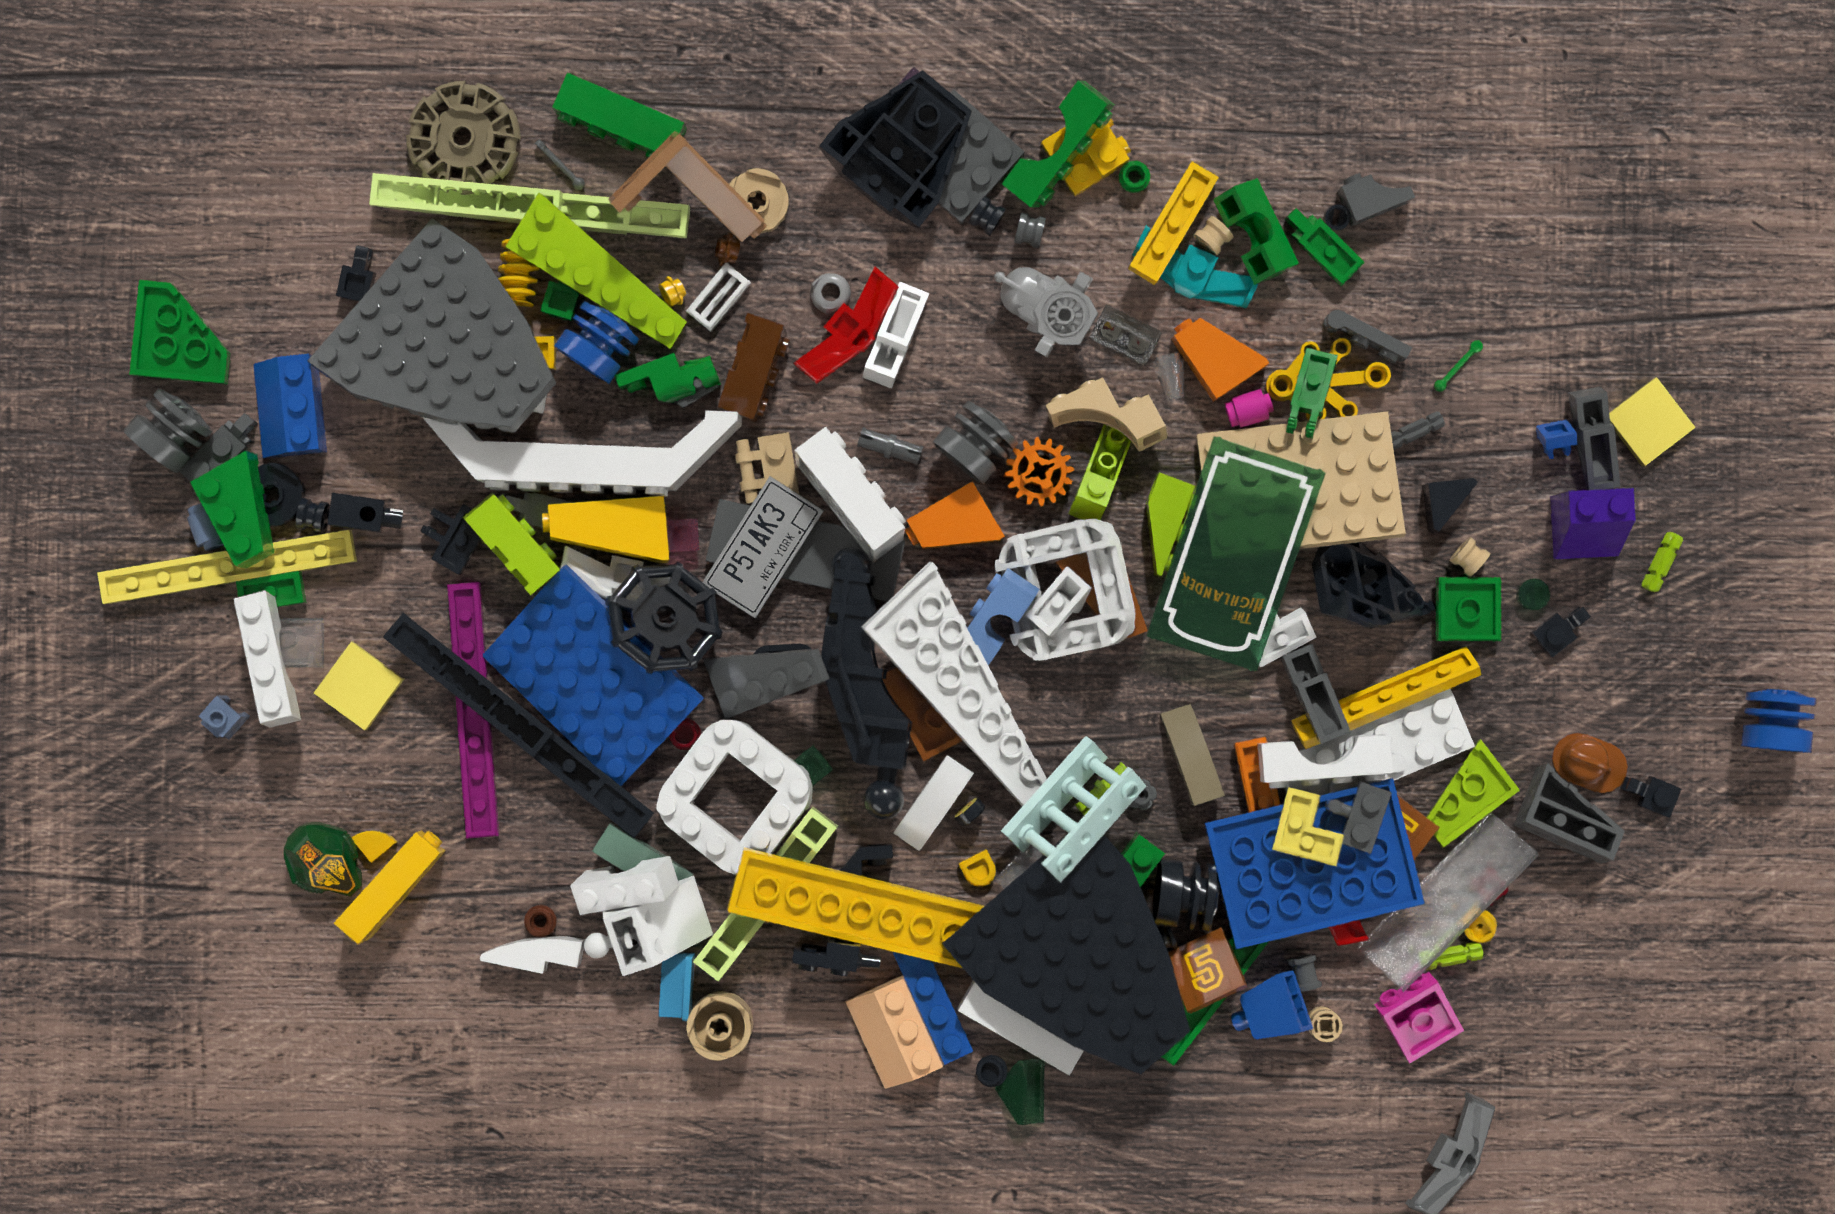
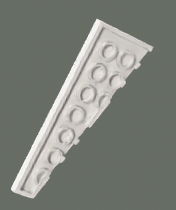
M928 562L861 628L1023 806L1047 778L1025 741L1026 738L1014 720L1008 703L1005 702L997 687L998 684L978 645L974 643L963 616L959 614L949 589L945 587L937 571L938 568L933 562Z

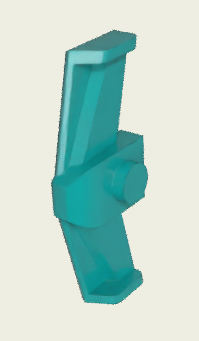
M1147 225L1133 251L1132 256L1134 257L1151 230ZM1190 244L1184 255L1177 250L1175 251L1160 276L1163 281L1174 289L1175 293L1188 299L1196 298L1247 308L1258 284L1254 285L1250 276L1214 270L1213 268L1218 257Z

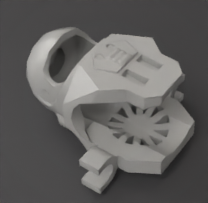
M1019 267L1010 272L1006 277L1003 272H997L994 276L996 282L1002 283L1000 297L1003 305L1008 311L1028 323L1027 330L1043 335L1035 351L1047 358L1056 342L1060 345H1081L1099 314L1091 299L1084 294L1093 279L1081 271L1073 286L1058 275L1055 279H1052L1029 267Z

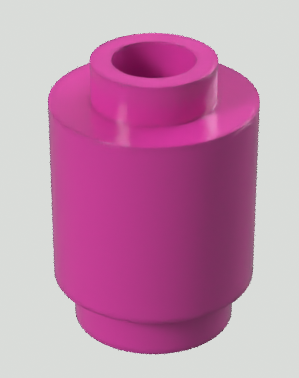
M1261 389L1232 397L1230 402L1224 403L1231 427L1239 425L1242 428L1269 420V413L1274 411L1269 393L1263 395Z

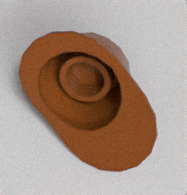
M1574 733L1565 736L1555 746L1552 757L1554 768L1560 777L1594 792L1606 793L1615 790L1622 784L1627 774L1626 757L1621 750L1608 742L1587 734Z

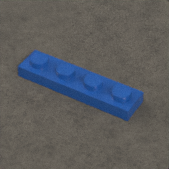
M893 952L944 1065L973 1052V1048L933 962Z

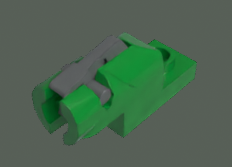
M675 353L615 375L618 387L622 391L627 389L629 393L641 390L646 387L645 382L650 380L660 403L672 404L676 402L683 408L718 389L719 385H721L710 355L704 358L684 361L685 365L680 366Z

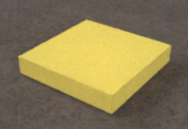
M1657 377L1609 412L1610 423L1614 425L1615 432L1642 467L1649 464L1696 428Z
M350 642L314 691V694L363 730H368L401 685L404 678L355 642Z

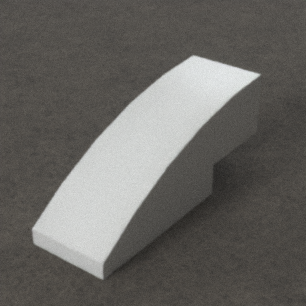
M899 282V288L888 308L862 376L891 389L929 296V293Z
M946 755L893 834L920 851L974 773Z
M567 936L521 939L482 953L480 961L542 974L547 971L549 962L577 968L582 961L586 939Z

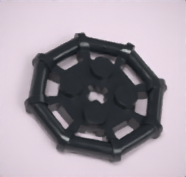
M677 561L675 564L641 567L637 564L631 567L630 574L611 596H607L605 605L608 606L612 632L610 643L613 648H619L646 669L645 673L651 675L653 672L683 669L693 671L697 669L698 662L715 641L721 639L723 634L719 626L715 596L717 592L714 588L710 589L682 567L683 563ZM670 577L669 584H665V586L652 585L650 581L653 578ZM679 580L697 595L692 597L678 586ZM638 584L643 592L633 602L626 597ZM697 605H704L706 623L699 622L698 617H696ZM622 610L631 612V626L633 628L624 631ZM666 610L671 613L669 619L672 623H661L658 620L657 611L664 613ZM694 632L702 634L703 637L691 650L686 641ZM636 636L652 648L650 654L647 655L630 640ZM678 649L681 656L658 659L660 650L670 651Z

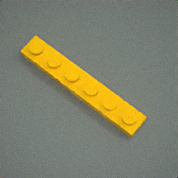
M1467 646L1342 698L1338 702L1351 731L1481 676V669ZM1306 715L1291 720L1293 728L1305 750L1320 744Z

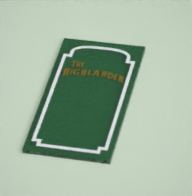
M1213 436L1146 636L1150 639L1160 640L1247 668L1250 671H1257L1326 472L1322 471V469H1315L1224 440L1221 437Z

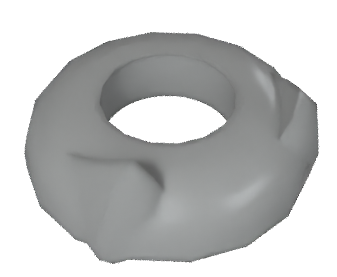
M827 273L819 276L811 283L810 296L812 303L818 310L825 314H834L843 303L848 305L851 289L844 277L834 273ZM834 284L839 288L840 295L835 301H827L823 298L821 291L825 285Z

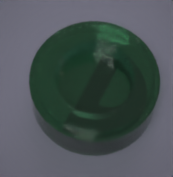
M1527 579L1518 586L1516 598L1524 609L1539 610L1549 602L1550 590L1548 585L1540 579Z

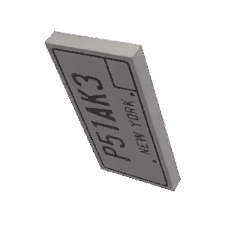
M769 476L703 583L710 589L714 588L719 596L756 618L824 510Z

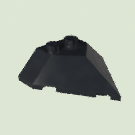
M1363 542L1318 547L1312 563L1320 613L1347 624L1373 629L1436 611V605L1431 600L1428 602L1424 601L1421 595L1414 590L1416 586L1380 552L1374 555Z

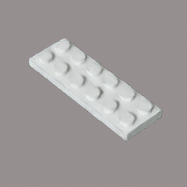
M1450 688L1353 729L1348 734L1306 750L1303 748L1299 752L1307 760L1315 764H1327L1339 759L1347 751L1353 736L1390 734L1393 773L1384 775L1385 780L1390 778L1397 780L1475 747ZM1365 775L1352 776L1353 782L1333 783V778L1320 779V785L1301 786V780L1288 781L1290 788L1323 795L1357 787L1359 782L1369 784L1382 780L1365 781Z

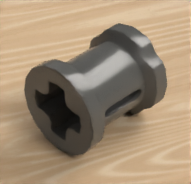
M1315 954L1296 956L1287 960L1288 965L1293 968L1301 992L1323 986L1322 981L1318 980L1314 966Z

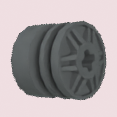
M158 388L153 395L163 407L161 408L157 404L147 401L145 405L154 415L153 419L149 420L142 415L136 414L123 431L148 455L168 469L178 473L191 458L183 443L187 441L194 446L200 447L203 443L193 431L195 430L201 435L208 437L213 430L203 420L201 414L187 402Z
M967 401L962 408L971 419L969 420L957 412L954 418L963 429L957 432L946 426L935 438L933 444L962 471L983 485L997 469L988 458L989 455L992 453L1005 460L1008 454L999 446L1000 442L1012 450L1018 442L1011 435L1007 426L985 408Z

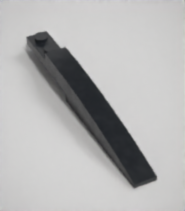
M405 613L400 615L383 636L386 641L633 838L639 834L655 814Z

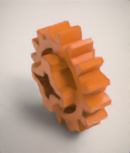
M1035 437L1034 445L1032 446L1024 440L1022 442L1024 450L1020 451L1014 448L1012 452L1016 459H1007L1006 464L1011 466L1012 470L1006 471L1004 473L1005 477H1012L1013 479L1007 487L1008 489L1017 488L1019 490L1015 496L1016 499L1025 495L1027 497L1026 505H1030L1033 499H1037L1039 507H1043L1044 499L1046 498L1054 504L1056 503V493L1061 496L1066 494L1065 489L1062 487L1063 484L1071 485L1073 482L1066 477V474L1074 471L1073 467H1066L1065 464L1071 459V456L1065 455L1062 457L1060 452L1063 446L1059 445L1055 449L1052 448V439L1050 438L1045 445L1041 444L1039 437ZM1036 451L1047 452L1054 458L1050 460L1040 458ZM1025 456L1028 464L1026 472L1018 476L1019 463ZM1035 464H1038L1040 468L1052 465L1045 472L1044 480H1041L1038 476L1026 479L1034 471ZM1060 469V479L1057 485L1053 487L1050 480L1054 471ZM1028 484L1038 486L1042 493L1031 492L1024 486Z

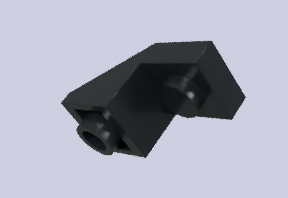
M892 843L861 845L839 871L863 876L862 860H868V865L887 864V858H893Z

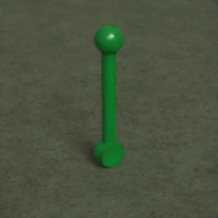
M1475 340L1471 342L1468 352L1442 380L1435 381L1434 388L1436 391L1443 392L1446 389L1447 382L1472 355L1482 351L1483 344L1481 341Z

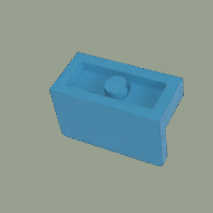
M680 952L662 962L659 1017L682 1018V1021L688 1020L692 1011L695 966L693 961L695 960V953Z

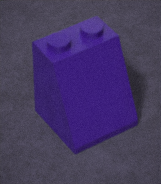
M1634 488L1568 491L1550 496L1554 559L1619 556L1636 521Z

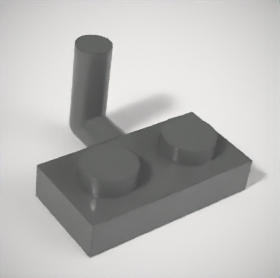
M1359 782L1351 806L1333 799L1325 803V809L1328 812L1347 818L1342 832L1345 835L1342 844L1370 854L1372 853L1392 792Z

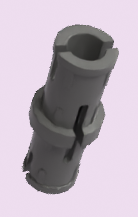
M865 427L862 428L857 447H863L884 454V458L890 459V457H894L917 466L924 446L896 439L897 435L894 434L887 436L868 430Z

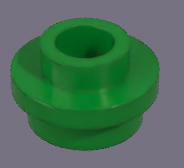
M1140 161L1127 162L1120 169L1119 183L1124 190L1130 193L1141 192L1150 182V171ZM1132 172H1136L1140 176V180L1136 183L1131 182L1128 178V175Z

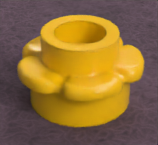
M670 276L665 277L666 281L658 285L664 301L670 307L675 304L682 305L683 297L686 296L683 284L678 278L673 280Z

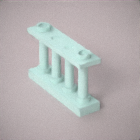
M1087 736L1082 739L1001 830L1022 852L1032 845L1047 858L1043 861L1042 865L1059 882H1062L1074 869L1079 861L1146 787V784L1130 767H1127L1119 775L1105 765L1104 762L1108 757ZM1094 773L1111 784L1100 799H1097L1082 787ZM1073 797L1090 809L1078 823L1061 811ZM1051 821L1068 832V835L1057 847H1054L1039 835Z

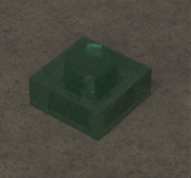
M814 744L793 760L808 771L812 786L834 769Z

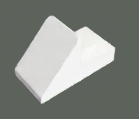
M1066 567L1027 612L1026 616L1045 634L1052 637L1072 613H1079L1092 588L1073 570Z

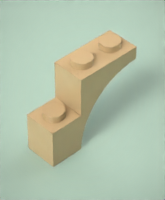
M1103 377L1096 381H1086L1079 389L1069 394L1057 395L1050 403L1046 404L1048 417L1054 428L1076 421L1103 423L1123 433L1131 440L1139 452L1167 439L1166 425L1149 394L1142 398L1134 397L1128 400L1123 407L1119 408Z

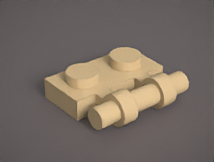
M789 432L758 437L760 450L750 451L748 439L736 441L738 453L735 454L736 464H740L742 482L739 483L741 492L745 494L746 504L754 502L758 495L757 490L762 489L769 476L799 494ZM762 461L764 478L755 479L752 462Z

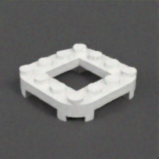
M1098 519L1076 520L1024 534H1017L1007 539L1008 542L1002 548L999 559L995 560L996 572H1002L1003 576L1007 568H1009L1039 589L1035 564L1087 552L1100 615L1063 623L1052 637L1048 636L1026 616L1027 612L1042 596L1041 590H1039L1019 622L1017 623L1012 619L1015 634H1011L1010 639L1013 645L1018 646L1026 655L1032 657L1033 660L1056 658L1112 646L1120 643L1133 633L1135 629V607L1121 543L1110 523Z
M720 720L711 724L703 731L664 783L659 793L656 808L664 823L722 870L736 874L743 847L769 854L774 853L804 811L809 809L813 800V790L808 771L753 730L752 726L737 720ZM729 753L777 790V793L741 841L694 805L695 798Z

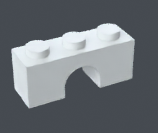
M666 856L643 860L634 868L621 873H616L614 866L586 870L570 887L579 914L583 915L665 901L677 889L679 882L671 857Z

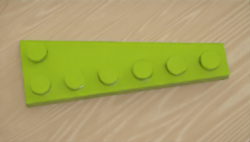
M538 192L505 248L671 349L687 321Z

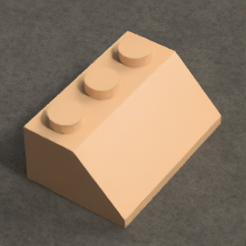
M903 975L845 1001L885 1089L914 1081L943 1067L941 1056Z

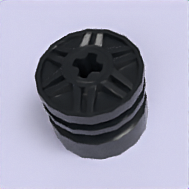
M1161 859L1157 867L1153 899V918L1156 925L1159 927L1175 928L1180 914L1185 915L1187 930H1193L1197 916H1199L1200 931L1209 932L1213 917L1217 911L1219 884L1215 864H1206L1203 877L1201 878L1200 864L1197 862L1193 863L1189 876H1184L1182 861Z

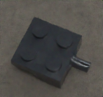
M829 936L827 946L797 942L793 952L792 963L799 964L798 969L817 972L818 967L831 969L830 973L833 975L849 976L850 972H856L857 968L860 967L880 970L881 956L864 955L860 952L861 944Z

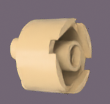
M725 991L709 993L701 998L692 1009L687 1020V1034L691 1044L697 1053L710 1060L721 1061L737 1055L745 1048L753 1031L751 1008L736 994ZM723 1019L725 1020L724 1025L728 1029L724 1028L721 1033L717 1032L716 1025L712 1022Z

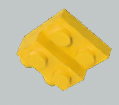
M1112 119L1104 128H1097L1091 136L1093 143L1083 155L1078 154L1072 162L1074 168L1064 182L1074 197L1120 169L1130 159L1127 154L1131 150L1126 140L1122 136L1116 138L1110 129L1114 125ZM1066 126L1041 141V145L1049 157L1062 145Z

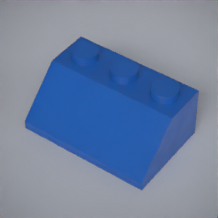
M311 354L280 356L253 364L262 455L264 459L327 452L319 371L308 362L312 356Z

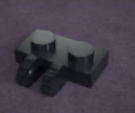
M463 504L455 519L433 508L430 513L433 515V518L450 525L445 536L430 526L423 525L420 531L440 543L431 559L461 575L482 540L463 518L472 508Z

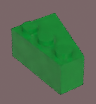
M244 451L190 482L234 565L245 569L274 554L268 514L265 511L263 500V484L260 483L258 471V455L249 451Z

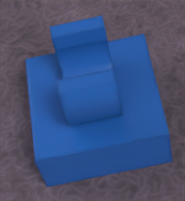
M1568 420L1536 426V436L1543 445L1544 452L1549 459L1554 458L1553 451L1556 448H1562L1565 456H1569L1571 445L1577 444V432Z

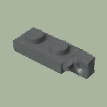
M245 413L234 424L230 420L227 421L179 472L191 482L243 453L249 448L247 445L251 441L247 435L258 423Z

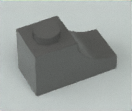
M1360 173L1344 179V185L1337 191L1342 205L1350 212L1349 223L1351 227L1406 205L1415 198L1411 186L1388 188L1374 181L1371 174L1362 178Z

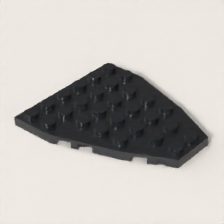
M1068 833L1062 839H1060L1054 845V847H1057L1060 844V842L1068 835ZM1103 835L1062 882H1059L1042 865L1043 861L1047 858L1045 855H1042L942 944L988 996L1068 1044L1142 1075L1190 1032L1171 958L1132 866L1109 839Z

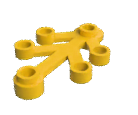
M1339 338L1332 343L1329 353L1338 355L1336 364L1341 358L1346 357L1350 353L1351 344L1345 338ZM1313 341L1305 342L1300 347L1299 355L1287 370H1276L1269 375L1266 381V391L1272 399L1281 402L1292 400L1298 379L1297 376L1299 375L1305 355L1304 348L1312 346L1314 350L1320 351L1317 343ZM1337 343L1345 344V353L1340 354L1336 351ZM1375 362L1369 365L1365 371L1335 373L1332 376L1330 387L1367 384L1370 388L1379 389L1389 382L1391 377L1390 369L1384 363ZM1372 371H1378L1381 374L1379 382H1374L1371 379L1370 374ZM1278 380H1283L1287 384L1285 391L1277 390L1276 382ZM1329 387L1326 402L1337 410L1338 416L1346 417L1342 412V408L1345 405L1352 407L1353 414L1351 416L1357 415V405L1352 401H1346ZM1325 408L1323 409L1322 416L1320 419L1326 418ZM1306 413V418L1309 421L1311 414Z

